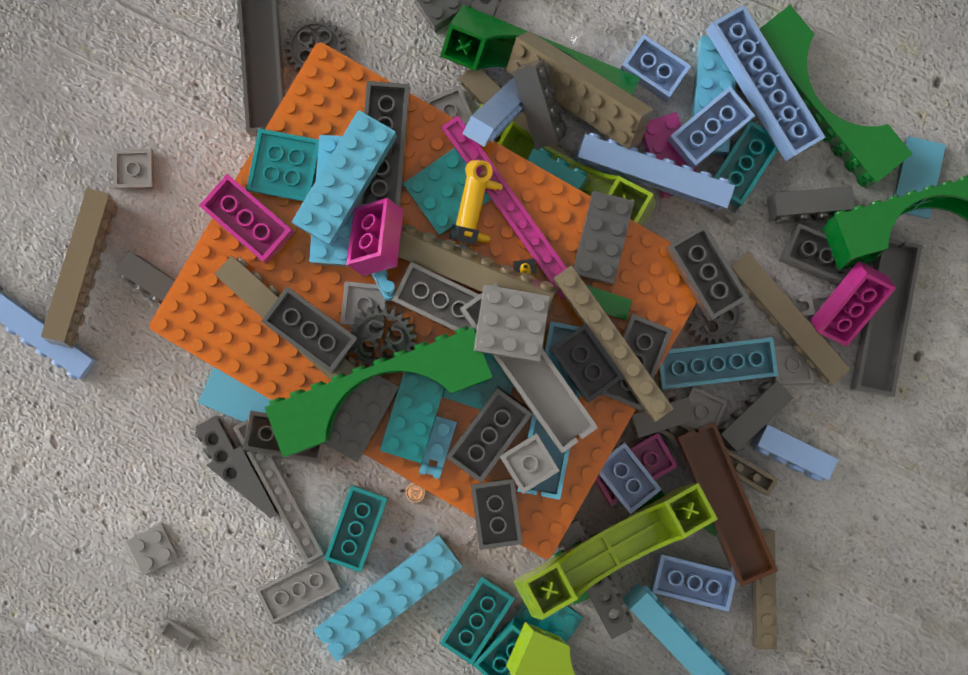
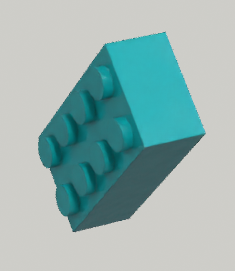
M750 121L745 126L713 176L714 179L718 180L719 178L728 179L731 181L730 184L735 185L730 204L737 208L743 205L778 150L767 130L753 121Z
M404 372L380 451L422 463L445 387L428 377Z
M352 484L324 560L361 573L389 497Z
M481 575L441 637L439 644L473 665L511 606L515 596L484 575Z

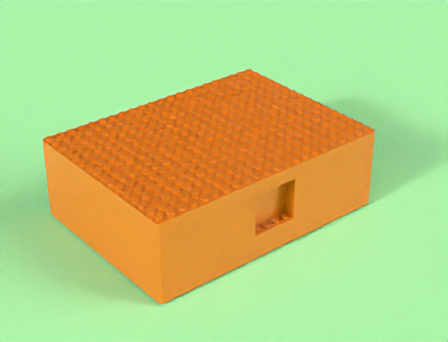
M317 43L265 129L313 139H319L320 135L343 136L357 111L360 110L364 113L367 81H390L324 43ZM411 93L403 183L454 148L441 129L453 117ZM489 141L485 147L480 145L566 268L571 265L573 267L591 196L495 141L493 143ZM254 149L235 179L245 190ZM403 185L401 204L403 209L402 225H412L420 232H428L435 235L439 240L449 241L451 229L439 236ZM249 192L295 232L294 235L272 260L265 264L212 218L149 326L153 332L270 400L278 397H285L287 399L291 397V392L299 389L308 391L311 390L310 385L320 381L326 383L332 381L292 344L262 323L261 320L263 318L214 275L231 255L236 259L240 256L249 264L246 267L252 273L257 271L264 278L262 282L267 287L272 285L280 292L278 297L286 287H289L349 332L352 331L349 329L351 325L340 324L345 281L376 284L372 274L362 276L350 267L312 265L309 262L311 235L292 223L303 202ZM491 200L482 206L476 230H479V233L490 236V241H477L476 245L465 244L478 254H481L483 257L492 258L495 263L513 267V261L533 259ZM630 219L615 283L609 286L582 279V281L586 285L632 300L627 320L607 315L621 335L624 332L629 316L632 314L673 330L658 366V371L697 302L665 250L672 243ZM452 240V241H454V242H455L456 244H458V245H460V244L462 243V242H459V241ZM398 257L397 267L386 270L388 273L387 280L394 283L395 293L410 264V261ZM535 262L537 280L549 282ZM438 274V275H440V276H442V277H444V278H446V279H448V280H450V281H452V282H454V283H456V284H458V285H460V286H463V287H465V288H467V289H469V290H471V291H473V292H475V293H477V294H481V293H482L481 291H479V290H477V289H474V288L469 287V286H467V285H465V284H462V283L457 282V281H455V280H453V279H450V278H448V277H446V276H443V275H441V274ZM557 293L552 310L546 319V337L550 321L578 327L584 325L566 299L562 300ZM386 301L389 311L396 307L397 314L404 311L402 317L404 319L410 317L408 325L415 324L412 331L418 333L417 337L414 338L418 340L417 344L427 342L429 345L436 342L435 338L448 334V337L456 334V332L393 301ZM386 318L384 324L386 326L376 351L374 350L373 357L376 356L380 359V351L386 335L395 321H389ZM392 331V334L394 336H401V333L399 331ZM365 341L366 346L374 347L372 342ZM543 342V346H542V349H543V350H544V348H545V342ZM391 349L384 350L388 355L394 354ZM350 352L348 356L355 360L358 353L351 354ZM363 359L356 361L359 364L357 367L362 366ZM404 372L384 374L381 377L400 387ZM513 386L510 395L527 406ZM580 395L579 401L598 428L583 439L579 438L578 435L575 436L578 443L570 447L560 500L540 496V490H537V495L522 494V492L517 491V484L514 481L523 544H520L521 546L544 559L552 557L636 409L601 395L586 403ZM395 397L364 454L475 518L471 484L480 482L449 459H445L440 479L433 478V475L427 473L425 475L419 474L422 463L380 451L396 400ZM442 397L437 416L457 422L449 446V452L480 409ZM531 417L505 452L527 439ZM501 458L483 482L512 478ZM430 459L428 465L436 467L438 461Z

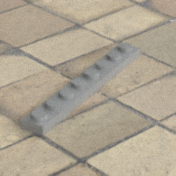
M247 420L233 427L242 446ZM246 452L305 563L307 564L323 555L272 457Z

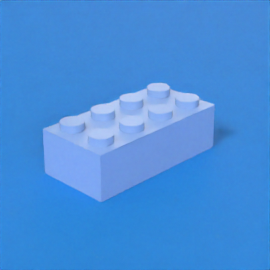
M729 86L674 132L667 141L690 167L695 168L755 117V114Z
M765 425L754 435L750 444L755 447V452L766 456L771 455L773 461L785 465L788 463L790 464L788 468L796 472H806V477L820 482L822 480L829 481L839 460L769 425Z
M658 552L650 590L655 594L729 612L736 581L732 571L729 569Z

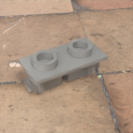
M730 203L728 208L723 210H716L704 205L700 206L706 212L716 216L723 223L733 227L742 214L739 208Z
M168 617L165 618L163 625L157 631L160 637L169 642L177 638L174 645L185 652H191L199 639V636L192 630L184 628L177 621L171 620Z

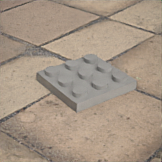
M484 285L473 351L540 362L550 296Z

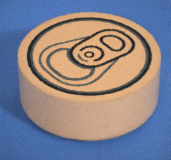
M415 483L410 484L406 489V497L411 502H419L425 496V489Z

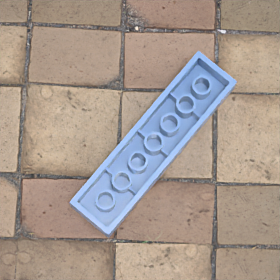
M745 5L712 22L705 30L784 160H790L825 138L823 132Z
M594 133L585 134L580 139L574 160L579 163L716 210L727 209L735 185L730 184L731 181L728 179H714L710 173L704 171L700 173L694 172V168L687 165H682V167L674 165L675 162L670 159H656L655 154L645 152V154L639 153L635 147L627 149L619 146V143L615 140H601V136Z

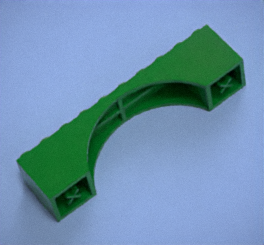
M462 5L449 25L440 57L474 71L492 67L507 68L516 37L529 31ZM539 36L633 96L640 77Z
M791 5L787 6L759 29L825 136L823 141L830 144L834 155L843 160L845 168L856 176V181L861 187L867 189L876 184L912 155V152L889 124L882 126L852 124L834 115L821 103L811 86L807 69L808 50L814 33Z
M968 175L959 178L956 182L948 180L941 183L938 187L930 185L920 192L912 190L902 197L894 195L884 202L877 200L866 207L859 205L848 212L841 210L834 213V217L828 220V223L823 227V231L838 270L853 267L858 261L862 263L874 261L884 253L889 246V237L893 225L899 216L907 212L927 208L939 209L956 214L968 221Z
M464 326L455 330L456 334L448 337V334H443L436 337V342L429 345L427 342H422L415 345V350L407 352L405 349L393 354L395 358L389 360L385 357L373 361L374 366L367 368L362 365L352 369L353 374L346 376V374L341 373L331 377L332 382L320 381L310 385L311 390L299 389L291 392L290 398L278 397L270 400V405L264 408L282 456L289 457L330 441L334 418L344 400L361 384L377 376L398 372L414 373L438 382L451 394L492 379L493 377L484 354L473 351L476 337L474 328L469 329L468 326Z

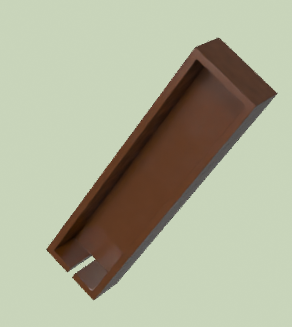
M709 422L695 428V430H690L676 436L675 439L693 482L699 483L718 518L711 524L736 583L742 587L777 572L776 564L716 423Z

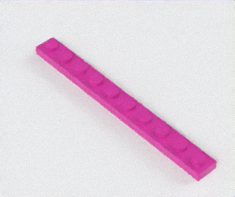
M459 115L441 127L442 131L466 164L472 160H482L490 163L493 174L489 180L500 183L503 187L500 191L487 188L485 191L532 258L535 259V262L549 282L557 288L552 280L567 269L481 146L462 134L466 125ZM478 166L476 169L477 176H479L482 172L480 166ZM558 290L559 296L562 300H564V296L562 295L560 290Z

